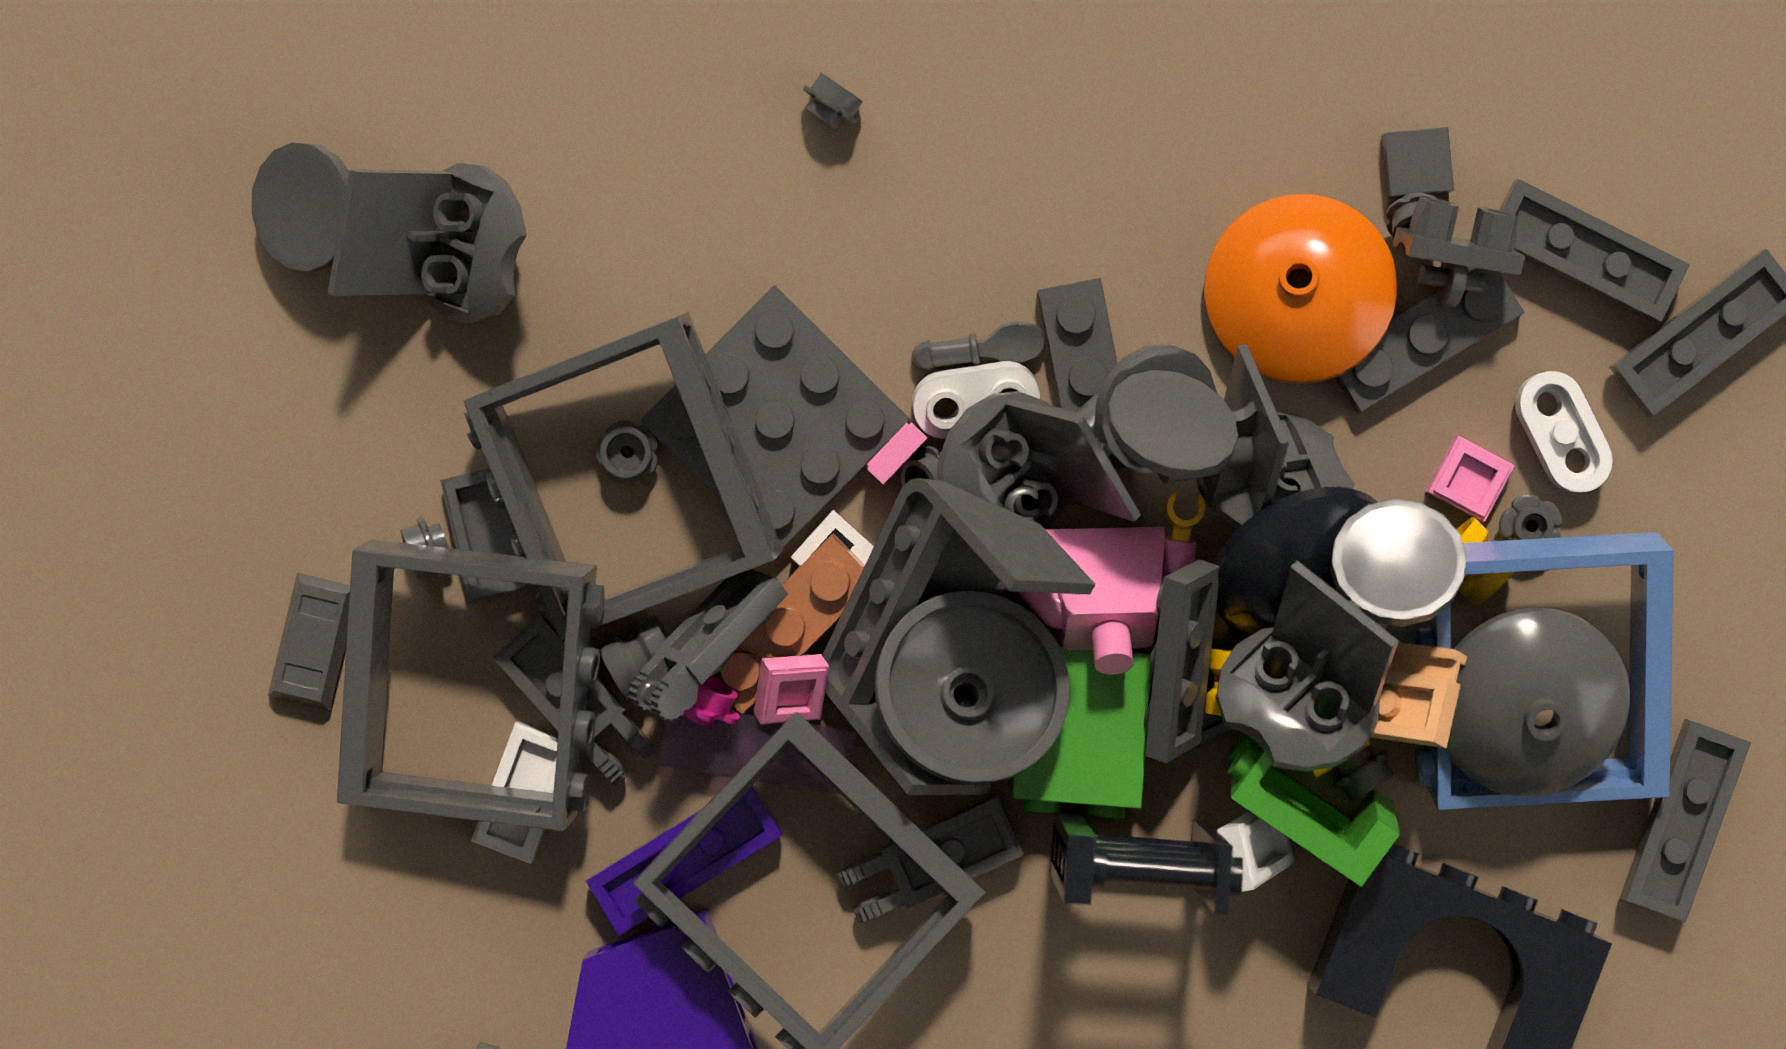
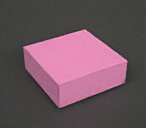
M912 422L910 424L906 423L869 461L867 470L884 485L927 440V437Z
M1454 436L1425 492L1465 514L1485 522L1515 465L1460 436Z
M822 654L762 658L753 712L761 725L784 723L795 712H798L806 721L821 719L829 665Z

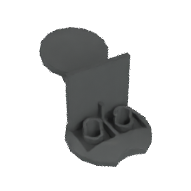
M292 142L273 150L259 167L252 187L251 214L258 238L270 256L292 270L318 272L332 266L327 292L330 295L424 294L430 305L448 320L468 324H479L498 316L515 296L513 282L514 263L519 248L527 237L521 206L507 181L487 166L457 163L442 171L354 169L348 171L340 157L324 146Z
M1168 344L1144 346L1123 357L1106 376L1101 389L1076 412L1051 406L1046 401L1018 391L991 394L967 408L948 432L938 460V480L1003 508L1010 492L1019 487H1030L1037 491L1038 498L1036 499L1029 494L1021 495L1015 500L1013 510L1014 513L1023 517H1034V522L1040 524L1044 529L1050 528L1063 511L1067 501L1135 522L1141 514L1108 458L1111 457L1117 464L1139 472L1150 473L1155 471L1142 467L1123 452L1110 432L1107 410L1115 387L1132 374L1150 370L1179 372L1199 380L1217 393L1211 371L1194 353Z
M1247 344L1237 346L1224 399L1203 382L1179 372L1150 370L1132 374L1118 384L1108 405L1107 414L1110 432L1123 452L1142 467L1157 472L1164 484L1196 479L1198 490L1212 511L1237 529L1263 508L1289 495L1321 487L1353 489L1355 485L1336 454L1333 445L1334 436L1309 419L1275 410Z
M1392 499L1370 504L1348 518L1335 538L1332 549L1330 571L1336 591L1296 561L1290 567L1274 627L1261 629L1238 643L1221 667L1216 700L1224 726L1241 731L1256 740L1265 750L1274 767L1308 772L1336 767L1360 752L1377 726L1381 691L1399 643L1386 629L1390 625L1403 627L1430 620L1449 607L1462 586L1467 555L1459 532L1446 517L1420 502Z

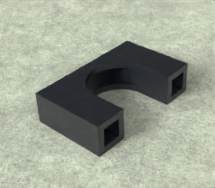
M1393 843L1362 887L1348 879L1307 984L1316 995L1376 1018L1400 955L1411 938L1425 926L1441 919L1450 917L1474 918L1488 923L1499 934L1508 951L1511 965L1509 989L1486 1049H1572L1612 943L1594 934L1598 925L1597 922L1561 909L1558 919L1549 917L1535 911L1538 899L1505 886L1501 887L1498 896L1475 888L1478 876L1446 863H1442L1439 873L1416 865L1419 853Z

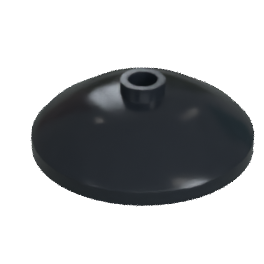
M1321 487L1284 497L1254 514L1232 534L1222 547L1214 563L1219 567L1216 609L1221 618L1232 629L1246 636H1251L1261 629L1274 627L1290 567L1296 561L1336 591L1330 571L1335 538L1348 518L1366 506L1378 502L1373 497L1359 490L1345 487Z

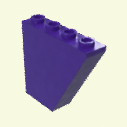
M708 908L695 912L694 914L717 935ZM673 921L666 923L662 928L656 926L590 950L582 960L566 1049H758L744 1007L728 993V990L735 984L734 980L718 964L708 973L681 948V945L689 937Z

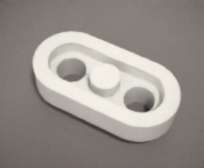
M1001 361L929 374L916 386L912 397V407L915 419L923 431L933 437L946 439L948 432L965 410L987 396L1000 393L1006 388H1014L1019 392L1040 399V391L1033 374L1025 366L1012 361ZM942 398H950L957 403V408L951 416L940 417L933 411L935 403Z
M1557 371L1543 372L1528 378L1517 392L1515 409L1549 480L1556 487L1567 492H1588L1596 489L1608 478L1612 469L1613 458L1606 438L1581 388L1573 378ZM1543 392L1552 394L1557 402L1556 410L1550 416L1543 415L1537 408V399ZM1572 449L1579 450L1585 458L1584 467L1578 473L1571 472L1565 464L1566 455Z

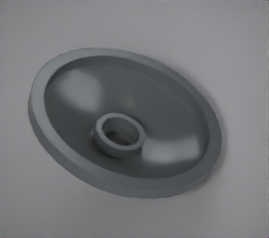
M979 591L945 593L913 608L897 623L881 649L875 672L874 688L878 712L894 744L915 765L936 777L951 782L972 785L990 784L1012 778L1034 765L1053 745L1063 727L1068 712L1070 696L1069 676L1064 657L1054 637L1031 612L1007 598ZM965 689L969 691L973 696L974 705L967 708L958 705L954 699V690Z
M1535 607L1513 610L1482 623L1467 634L1455 647V650L1466 655L1467 659L1465 666L1460 665L1456 682L1461 686L1447 748L1445 749L1458 768L1476 783L1492 791L1512 796L1529 797L1551 794L1573 786L1588 777L1605 762L1615 749L1625 729L1629 715V679L1626 668L1615 647L1595 626L1574 614L1551 608ZM1543 710H1553V717L1547 724L1542 726L1534 725V720L1538 713Z

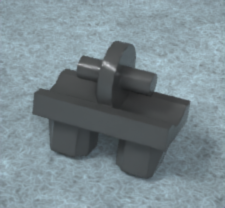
M1420 197L1412 215L1409 229L1396 228L1393 246L1405 249L1406 255L1409 257L1441 262L1440 267L1422 265L1418 274V282L1420 284L1436 286V298L1439 306L1455 308L1459 304L1464 291L1482 294L1486 283L1485 275L1468 272V267L1521 276L1525 256L1513 250L1516 241L1517 216L1502 210L1478 207L1471 238H1459L1453 236L1459 206L1444 200Z

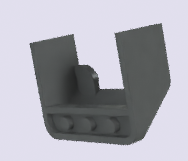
M919 478L908 481L901 489L822 656L829 665L825 692L907 795H987L993 785L992 783L978 785L961 784L936 777L909 760L888 735L878 712L874 688L877 661L886 639L897 623L913 608L945 593L979 591L993 594L1001 580L1010 591L1091 595L1096 584L1037 522L944 481ZM954 690V699L958 705L966 708L973 706L967 690Z

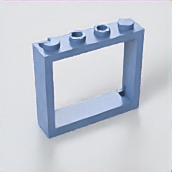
M1658 532L1463 543L1467 555L1465 575L1631 565L1628 758L1606 759L1588 777L1564 790L1541 796L1525 797L1502 794L1481 786L1470 779L1458 767L1451 768V757L1445 748L1426 746V750H1417L1416 773L1419 787H1427L1438 810L1670 797L1674 550ZM1451 605L1430 620L1425 621V628L1416 629V645L1451 649Z

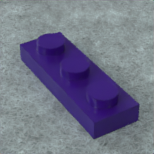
M754 785L747 790L661 881L676 897L680 899L783 835L782 830ZM701 809L585 881L618 935L623 934L649 918L634 902L641 891L633 884V881Z

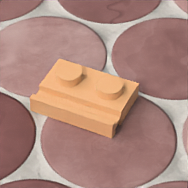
M1398 643L1381 691L1378 723L1370 737L1447 748L1461 686L1456 681L1460 665L1465 666L1467 656L1455 649Z

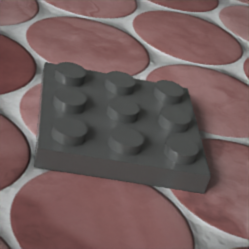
M775 285L705 354L782 549L910 420ZM675 384L640 421L722 501Z

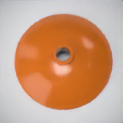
M1312 194L1285 195L1272 198L1250 208L1230 224L1213 249L1206 269L1204 286L1205 304L1216 336L1233 358H1235L1237 346L1247 344L1261 376L1285 383H1315L1329 380L1353 369L1365 360L1379 345L1389 328L1395 311L1397 300L1396 269L1393 257L1384 238L1376 227L1357 210L1340 201ZM1297 269L1306 270L1312 276L1310 284L1301 289L1294 288L1287 282L1289 274Z

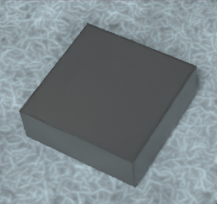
M1448 127L1387 132L1381 135L1387 198L1403 197L1414 192L1430 195L1454 191Z

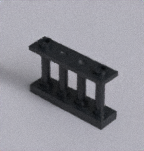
M1061 810V813H1054L1049 872L1063 903L1091 905L1092 888H1104L1105 882L1193 888L1214 914L1228 915L1229 897L1240 898L1242 857H1232L1233 846L1206 820L1193 819L1191 841L1094 834L1093 827H1089L1080 811Z

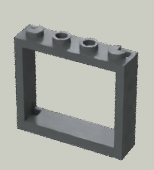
M689 312L463 400L467 413H464L471 430V432L467 433V436L475 449H483L492 471L487 474V483L492 498L500 509L507 508L516 532L511 534L515 555L534 560L547 559L566 562L503 405L659 344L661 345L740 546L605 597L601 621L599 624L591 623V629L774 561L783 551ZM538 585L540 591L535 594L539 613L545 612L549 625L555 627L560 641L564 640L569 588Z
M374 539L352 550L337 803L564 831L576 818L578 811L585 812L590 794L589 774L581 773L583 750L591 748L595 730V714L593 711H586L588 687L595 686L600 666L599 649L591 648V623H600L605 601L604 586L596 585L597 565L547 559L534 560L521 556ZM394 568L569 588L554 793L381 772Z
M798 712L793 713L633 881V884L641 891L634 902L661 928L671 919L689 937L681 945V948L706 972L709 973L718 964L736 982L728 990V993L754 1018H757L765 1009L783 1027L775 1037L787 1049H840L985 893L982 888ZM789 746L946 895L820 1032H817L661 882Z

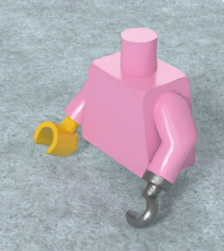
M1030 487L1016 488L1008 494L1004 508L1014 512V502L1019 496L1029 494L1037 499L1038 493ZM1176 492L1169 497L1165 507V516L1173 526L1172 537L1165 538V527L1045 529L1096 585L1091 595L1020 592L1021 598L1046 627L1057 630L1061 646L1068 650H1093L1095 669L1098 672L1115 675L1128 671L1134 664L1132 649L1148 648L1154 643L1156 626H1159L1160 618L1156 600L1164 577L1195 561L1197 541L1191 539L1192 528L1201 521L1206 510L1205 501L1200 494L1197 496L1196 516L1190 520H1183L1175 515L1173 505L1176 500ZM1025 517L1034 521V517Z

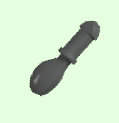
M1015 321L1001 325L984 340H977L976 334H970L968 338L930 343V340L921 342L912 351L911 359L915 366L925 371H934L935 367L971 362L974 365L980 364L979 357L984 356L1000 361L1022 363L1036 358L1043 351L1046 337L1042 329L1033 323Z

